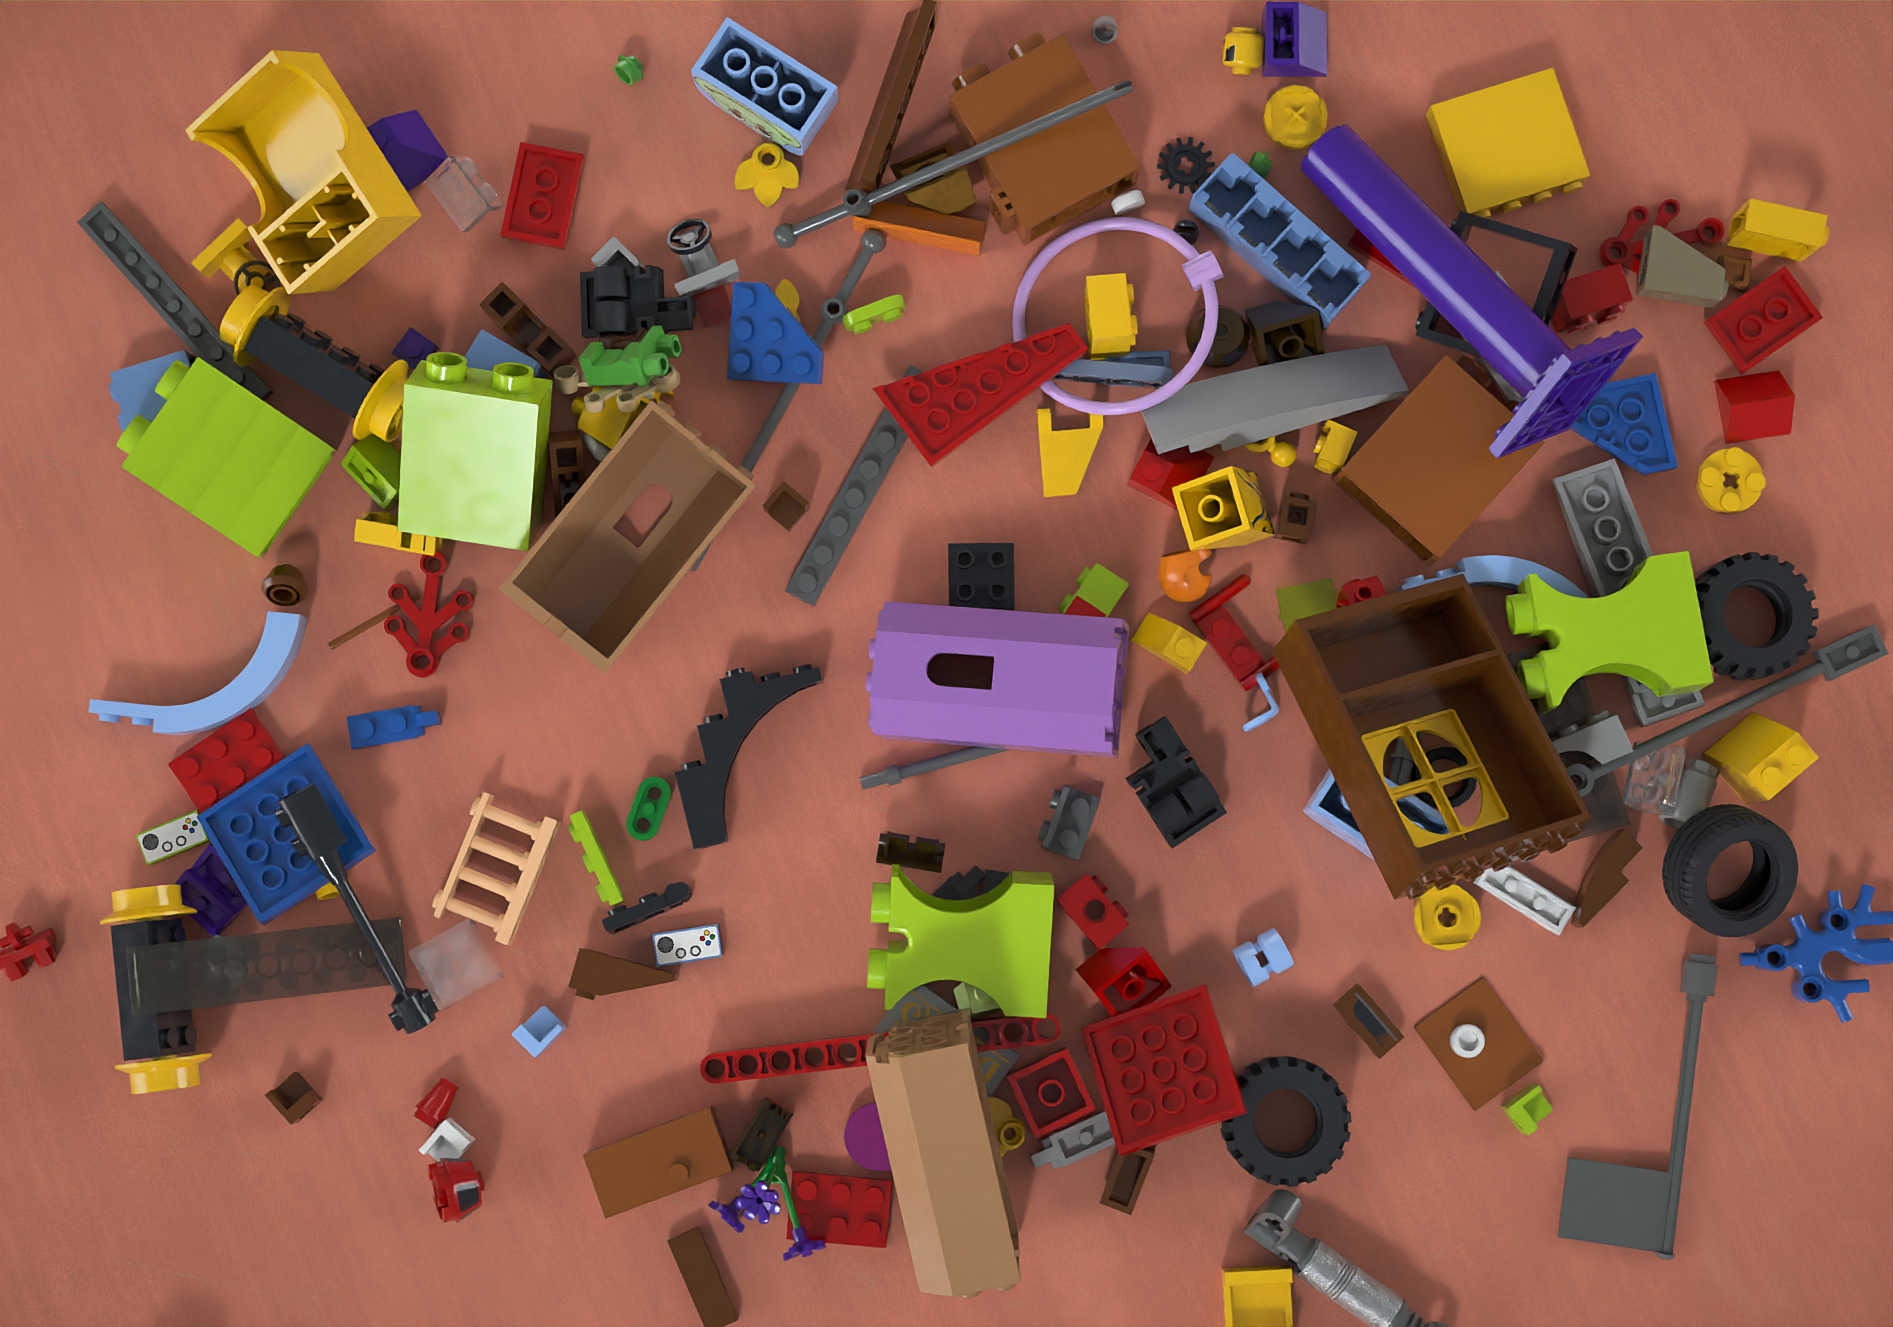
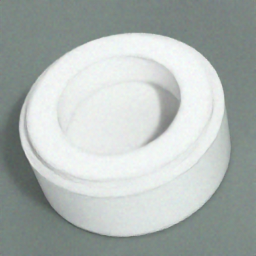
M1133 190L1116 197L1111 205L1115 215H1122L1143 206L1145 200L1141 191Z
M1461 1024L1451 1032L1450 1046L1457 1055L1471 1058L1477 1056L1483 1050L1485 1038L1478 1027L1471 1024Z

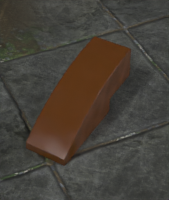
M1625 829L1616 830L1603 844L1591 862L1581 883L1574 905L1576 909L1573 912L1571 923L1575 927H1584L1629 882L1620 871L1643 847Z
M1157 1144L1124 1156L1119 1155L1118 1151L1116 1152L1100 1204L1129 1215L1132 1214L1153 1161Z

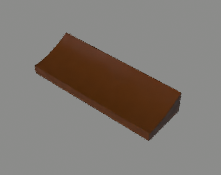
M923 0L921 7L908 12L905 16L846 184V191L858 189L868 193L880 187L937 24L936 1Z

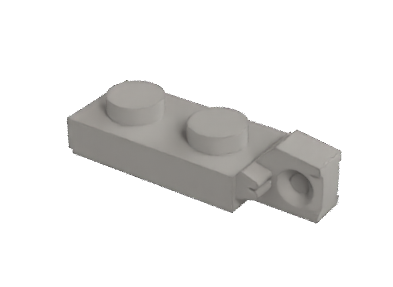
M1106 1111L1099 1112L1049 1135L1048 1138L1042 1140L1044 1148L1030 1154L1029 1157L1035 1168L1051 1162L1055 1169L1059 1166L1065 1167L1115 1144Z

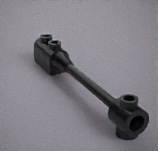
M310 782L277 801L279 809L275 810L274 814L283 829L290 826L296 838L290 842L299 858L306 855L309 861H312L330 883L336 886L396 993L390 1004L393 1012L388 1014L396 1031L404 1029L406 1034H411L424 1028L436 1019L435 1014L440 1011V1008L428 988L421 991L420 988L407 987L347 880L346 869L337 851V847L345 844L347 840L316 784Z

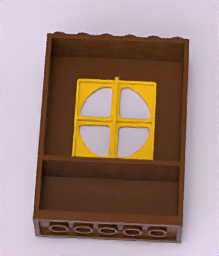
M1464 574L1297 619L1272 650L1394 900L1405 896L1412 900L1428 892L1427 889L1436 887L1437 890H1443L1455 884L1457 879L1464 877L1466 881H1470L1484 874V870L1492 868L1494 872L1507 868L1513 863L1512 861L1518 859L1522 863L1528 862L1545 850H1548L1549 854L1560 851L1568 845L1566 842L1568 839L1583 832L1581 827L1592 818ZM1424 731L1444 738L1466 757L1467 765L1443 773H1436L1432 769L1416 737V733ZM1399 738L1405 742L1421 773V779L1391 788L1384 779L1383 759L1389 743ZM1473 777L1480 786L1481 807L1474 824L1464 827L1460 824L1443 790V786ZM1421 792L1430 793L1448 827V834L1432 833L1414 824L1400 811L1396 801Z

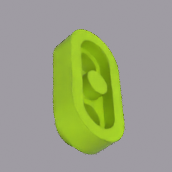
M901 294L892 295L843 316V323L846 331H854L855 335L862 334L872 329V324L884 320L885 323H889L903 316L902 311L907 307Z

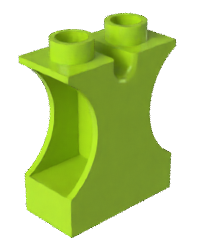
M1689 551L1649 556L1634 568L1629 580L1621 590L1599 598L1573 597L1550 587L1534 573L1529 574L1517 585L1518 594L1506 597V615L1511 633L1513 635L1525 633L1527 639L1542 638L1549 645V650L1540 651L1532 659L1520 660L1517 664L1518 679L1528 698L1537 699L1540 715L1547 714L1559 706L1563 696L1573 682L1581 677L1595 673H1616L1631 677L1648 687L1657 697L1697 692L1714 682Z
M892 864L891 883L873 882L871 923H889V932L903 933L906 938L900 941L888 940V949L869 948L867 988L885 989L884 1010H891L905 994L920 985L938 980H956L971 984L986 992L1001 1007L1005 1016L1046 1018L1054 882L1051 873L1011 870L998 886L983 895L965 900H949L933 896L921 890L908 879L899 864Z

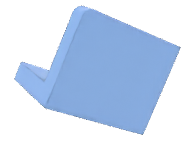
M541 1006L525 1024H521L511 1035L535 1058L540 1056L568 1027L546 1006Z

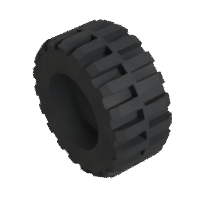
M1748 552L1744 555L1737 554L1710 566L1707 571L1702 572L1695 579L1710 665L1715 667V673L1721 676L1731 675V678L1734 680L1765 678L1792 667L1799 662L1798 657L1805 655L1810 649L1811 645L1808 643V640L1815 638L1818 629L1816 626H1812V622L1819 618V609L1812 608L1811 601L1816 599L1813 590L1807 592L1803 584L1807 583L1808 580L1802 573L1795 575L1792 572L1795 568L1794 565L1788 561L1779 563L1777 562L1778 556L1772 554L1760 556L1759 552ZM1745 586L1754 588L1764 594L1773 606L1776 617L1775 630L1771 639L1762 646L1749 647L1740 643L1730 634L1726 627L1723 615L1724 604L1729 593L1736 588Z
M1282 1055V1057L1271 1056L1262 1058V1061L1251 1063L1245 1067L1246 1070L1236 1075L1248 1113L1222 1121V1128L1220 1129L1222 1138L1226 1142L1230 1155L1243 1169L1257 1179L1276 1186L1280 1184L1293 1187L1303 1182L1309 1184L1316 1181V1177L1320 1174H1327L1333 1169L1331 1165L1336 1159L1340 1160L1345 1152L1342 1149L1345 1141L1349 1142L1351 1134L1348 1131V1123L1352 1122L1351 1112L1347 1110L1346 1106L1348 1100L1345 1093L1339 1089L1338 1082L1316 1064L1292 1056ZM1278 1089H1292L1302 1093L1311 1102L1316 1115L1315 1130L1309 1141L1303 1147L1291 1152H1278L1265 1146L1257 1136L1254 1127V1114L1259 1102L1267 1094Z

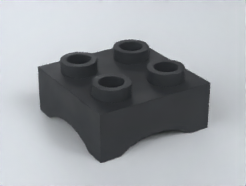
M948 543L949 606L1014 611V543Z

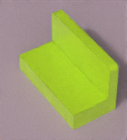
M371 434L353 444L340 465L385 511L392 507L399 497L401 454L390 442L387 443L376 435Z

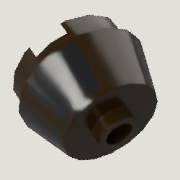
M1218 305L1217 330L1203 365L1214 368L1228 367L1239 361L1246 353L1250 341L1249 327L1243 316L1233 308ZM1205 308L1196 312L1187 327V347L1192 355L1199 344L1204 329Z

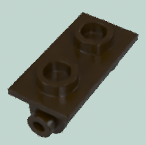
M887 831V834L880 833L876 863L887 865L899 864L900 867L941 873L946 843H940V839L916 837V843H910V835L892 833L891 831Z

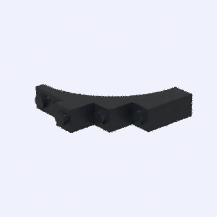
M811 664L801 665L792 668L793 674L782 677L780 672L770 673L761 676V682L759 683L755 682L752 671L745 672V668H737L725 672L726 678L719 679L729 717L723 719L722 714L703 718L704 724L697 725L706 764L701 765L700 760L688 762L681 765V771L675 772L694 850L728 842L725 822L726 788L732 765L743 742L756 724L776 705L799 691L823 683L819 667L812 669Z

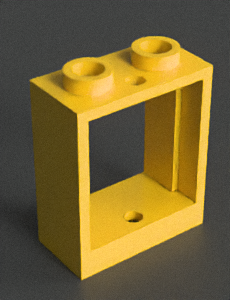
M1750 198L1732 214L1726 246L1802 262L1826 244L1830 228L1826 226L1828 215Z

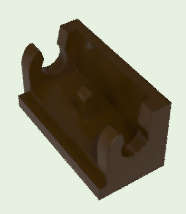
M765 1097L728 1157L736 1162L740 1161L745 1164L751 1171L755 1172L757 1170L759 1172L794 1114Z

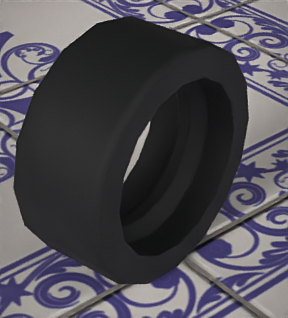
M1444 746L1425 753L1430 764L1440 759L1451 760L1459 767L1465 766L1468 763L1466 757L1457 748ZM1416 764L1412 769L1411 782L1421 779V773ZM1475 778L1463 779L1459 792L1451 797H1447L1452 808L1461 806L1470 799L1476 789L1477 780ZM1421 792L1416 794L1421 801L1434 809H1438L1430 793Z

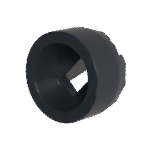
M1190 220L1179 221L1173 229L1175 233L1183 237L1191 245L1196 242L1199 235L1198 227ZM1178 228L1193 230L1194 234L1178 232Z

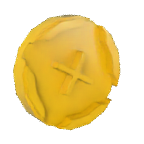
M1290 85L1276 91L1267 102L1263 115L1265 131L1271 140L1282 148L1292 150L1308 148L1314 144L1323 134L1328 119V112L1323 99L1319 98L1314 93V90L1301 85Z

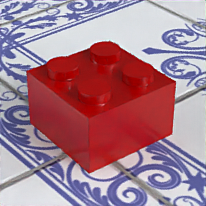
M1621 263L1566 281L1552 319L1556 333L1567 331L1568 335L1585 330L1586 325L1597 321L1598 325H1603L1616 320L1617 315L1625 312V307L1633 301V297Z
M1066 1047L1006 1075L1035 1138L1096 1110Z

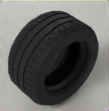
M1736 804L1715 805L1689 818L1676 831L1669 842L1662 868L1665 893L1675 909L1709 933L1728 938L1755 933L1772 923L1784 911L1791 900L1798 876L1796 849L1786 832L1764 816L1747 807ZM1749 841L1753 849V863L1749 876L1741 887L1728 897L1716 900L1710 899L1707 894L1706 879L1712 863L1720 852L1730 845Z

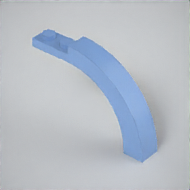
M1500 555L1462 558L1456 562L1459 573H1456L1455 568H1449L1436 572V578L1424 580L1423 575L1404 579L1405 585L1396 589L1398 592L1464 574L1470 586L1489 585L1518 591L1517 585L1529 574L1536 573L1546 584L1561 593L1573 597L1589 598L1571 581L1545 566L1516 557Z
M267 611L265 628L260 644L248 665L230 684L207 698L176 706H153L90 699L89 712L98 714L99 721L119 723L120 717L132 718L131 724L152 726V720H154L152 732L168 735L199 733L226 725L249 708H256L282 682L300 650L307 618L300 614Z

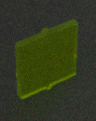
M1331 578L1275 591L1280 609L1278 618L1283 622L1285 633L1297 619L1336 609L1337 599Z

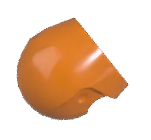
M1187 548L1160 557L1158 581L1161 589L1169 598L1177 602H1192L1201 598L1207 592L1212 581V574H1201L1199 564L1212 554L1211 549L1191 551Z

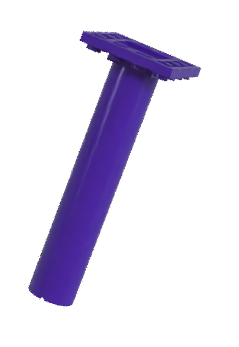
M1347 124L1336 126L1322 135L1309 149V155L1304 157L1301 163L1303 174L1524 398L1513 409L1514 417L1510 422L1503 424L1494 434L1496 440L1489 447V450L1496 458L1569 430L1643 338L1635 328H1631L1623 332L1615 331L1604 339L1598 337L1590 344L1584 345L1582 343L1571 350Z

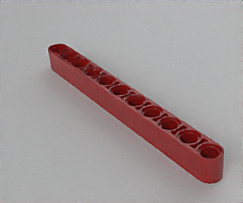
M1046 1012V1018L1006 1016L971 1021L973 1029L984 1027L990 1034V1039L986 1044H976L978 1052L1049 1044L1056 1041L1061 1034L1060 1020L1051 1012ZM1042 1019H1051L1056 1024L1055 1033L1049 1037L1040 1035L1037 1031L1038 1022ZM1017 1023L1022 1027L1023 1035L1019 1040L1011 1041L1005 1037L1004 1028L1007 1024ZM890 1031L717 1051L707 1055L702 1060L700 1074L705 1081L711 1084L868 1066L865 1057L868 1038L877 1033H883L884 1037L889 1036L888 1033ZM843 1043H851L856 1047L857 1056L854 1060L848 1061L840 1056L839 1049ZM810 1047H818L823 1051L824 1060L821 1064L816 1065L808 1061L806 1055ZM777 1051H785L790 1055L791 1064L788 1068L783 1069L776 1066L774 1055ZM744 1055H752L757 1059L758 1067L755 1072H747L742 1068L741 1059ZM711 1059H719L723 1062L725 1071L722 1076H714L709 1072L708 1064Z

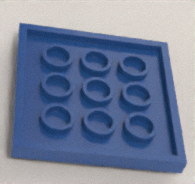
M309 743L197 816L198 821L252 912L263 926L330 882L312 861H309L306 855L302 858H299L290 842L296 838L290 826L283 829L274 814V811L279 809L277 804L279 799L310 782L316 784L347 840L345 844L337 847L346 871L376 851L317 753Z

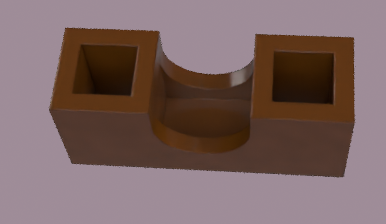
M503 282L479 304L483 311L531 358L536 360L553 379V372L556 368L569 365L577 357L573 349L549 326L547 327Z

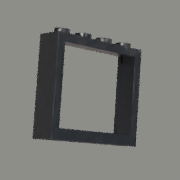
M1460 211L1458 218L1452 221L1450 228L1465 243L1473 226L1554 251L1532 310L1550 327L1578 249L1568 242ZM1428 301L1425 310L1418 315L1415 325L1417 330L1416 336L1423 340L1484 359L1469 342L1435 331L1440 313Z

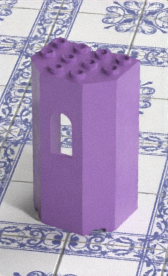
M885 601L883 610L879 611L876 637L870 640L869 658L873 659L872 672H868L866 677V691L870 692L871 706L869 728H872L874 735L889 740L1118 758L1129 626L1124 619ZM941 653L994 657L992 689L935 685L927 674L928 663L935 655Z

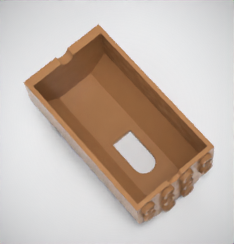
M652 400L498 589L604 674L757 486L751 481L754 478L753 474L740 464L734 468L725 460L728 454L716 444L712 443L710 446H706L701 442L699 438L702 433L688 422L681 425L673 418L676 412L661 400L658 404ZM651 484L663 485L671 493V507L639 548H637L613 529V526L645 487Z
M968 1008L901 1022L892 1027L893 1030L888 1033L889 1036L884 1037L883 1033H877L869 1037L865 1057L919 1291L950 1297L961 1295L963 1298H972L980 1295L984 1290L995 1288L997 1291H1006L1012 1289L1016 1284L1021 1283L1020 1237Z

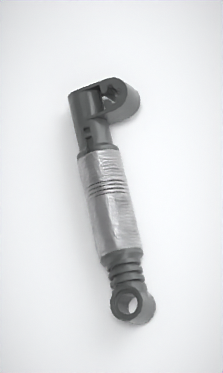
M1277 1189L1273 1191L1254 1212L1243 1230V1233L1292 1266L1294 1274L1308 1282V1284H1311L1319 1292H1323V1295L1329 1297L1330 1300L1339 1304L1344 1310L1353 1314V1316L1369 1327H1447L1435 1321L1425 1323L1426 1320L1423 1317L1418 1319L1419 1315L1415 1312L1411 1314L1412 1310L1408 1308L1407 1301L1403 1297H1400V1295L1394 1293V1291L1378 1280L1369 1276L1360 1267L1353 1265V1262L1350 1263V1260H1346L1344 1256H1341L1330 1246L1322 1243L1317 1238L1310 1239L1294 1228L1293 1225L1303 1207L1300 1199L1288 1190Z

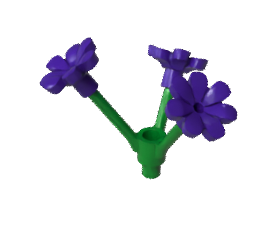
M775 1146L772 1156L767 1158L766 1165L751 1184H745L741 1188L742 1194L740 1197L736 1196L729 1205L712 1200L708 1206L713 1210H717L722 1215L721 1218L733 1227L736 1232L742 1233L745 1226L741 1223L740 1216L738 1215L742 1209L746 1208L743 1215L748 1220H753L758 1215L760 1224H767L769 1222L770 1213L773 1215L779 1214L781 1207L780 1203L777 1202L779 1193L775 1189L770 1190L769 1187L771 1183L780 1184L794 1227L792 1234L795 1241L793 1246L789 1248V1251L783 1254V1259L788 1261L791 1258L798 1257L800 1254H802V1257H808L813 1254L812 1250H822L826 1248L823 1240L813 1241L808 1239L805 1228L801 1227L788 1185L787 1173L785 1172L787 1164L784 1160L786 1149L781 1146Z

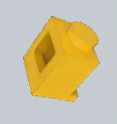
M1328 419L1321 431L1327 434L1326 436L1320 434L1313 449V452L1318 454L1314 467L1322 472L1332 474L1333 471L1338 473L1343 468L1358 432Z

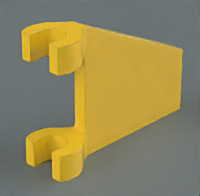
M1050 408L1037 409L1036 417L1044 497L1076 495L1103 429V415L1088 413L1089 428L1052 431Z

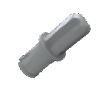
M1421 732L1416 733L1417 739H1419ZM1398 738L1395 753L1391 754L1393 763L1389 780L1401 786L1409 782L1412 765L1415 762L1405 742Z

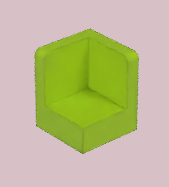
M1531 1083L1501 1106L1520 1133L1527 1136L1537 1130L1539 1127L1536 1123L1553 1110L1542 1095L1543 1089L1539 1084Z

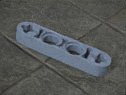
M1077 359L1052 379L1159 389L1173 379V369L1155 365Z

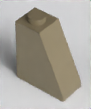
M1653 225L1644 233L1636 295L1712 308L1726 297L1728 291V280H1724L1726 269L1661 226Z

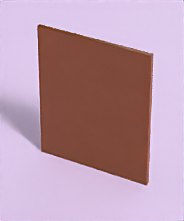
M1483 977L1414 1027L1474 1111L1478 1110L1543 1062L1541 1056ZM1471 1024L1482 1031L1485 1045L1477 1056L1466 1058L1457 1055L1452 1050L1450 1035L1457 1026Z

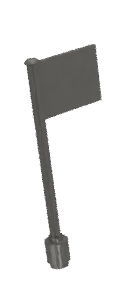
M1688 953V960L1684 961L1680 992L1687 993L1686 1000H1689L1668 1172L1567 1157L1558 1237L1655 1252L1658 1258L1663 1260H1671L1675 1257L1673 1246L1703 1003L1707 1002V996L1714 997L1718 965H1715L1714 956Z

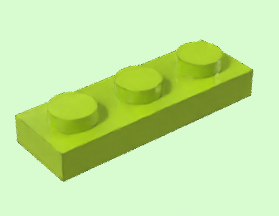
M581 810L570 815L572 824L568 825L569 831L576 843L581 841L586 851L582 855V859L589 873L595 871L600 883L595 886L602 902L609 901L610 906H616L625 902V896L586 812Z

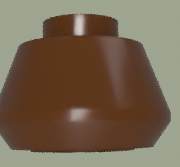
M289 564L274 567L261 585L264 596L270 602L279 606H293L301 602L307 595V587L302 573Z

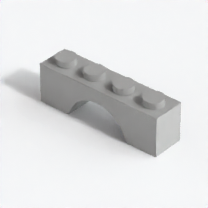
M1607 710L1590 716L1589 724L1578 728L1576 723L1558 730L1559 736L1551 739L1558 754L1566 751H1581L1593 756L1601 764L1633 752L1618 715L1615 712L1609 715Z

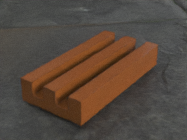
M1000 185L990 191L989 211L1001 232L1006 235L1015 230L1016 212L1014 208L1009 210L1010 201L1008 197L1003 198L1004 190Z

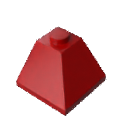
M1151 438L1127 485L1178 511L1172 487L1205 476L1214 456L1203 450L1190 453L1188 446L1158 454Z
M1143 946L1100 949L1075 969L1112 1017L1153 1003L1172 987Z

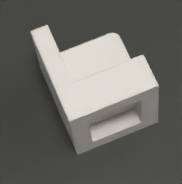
M452 1118L444 1120L419 1151L423 1155L429 1153L438 1162H440V1158L459 1159L475 1141V1138Z

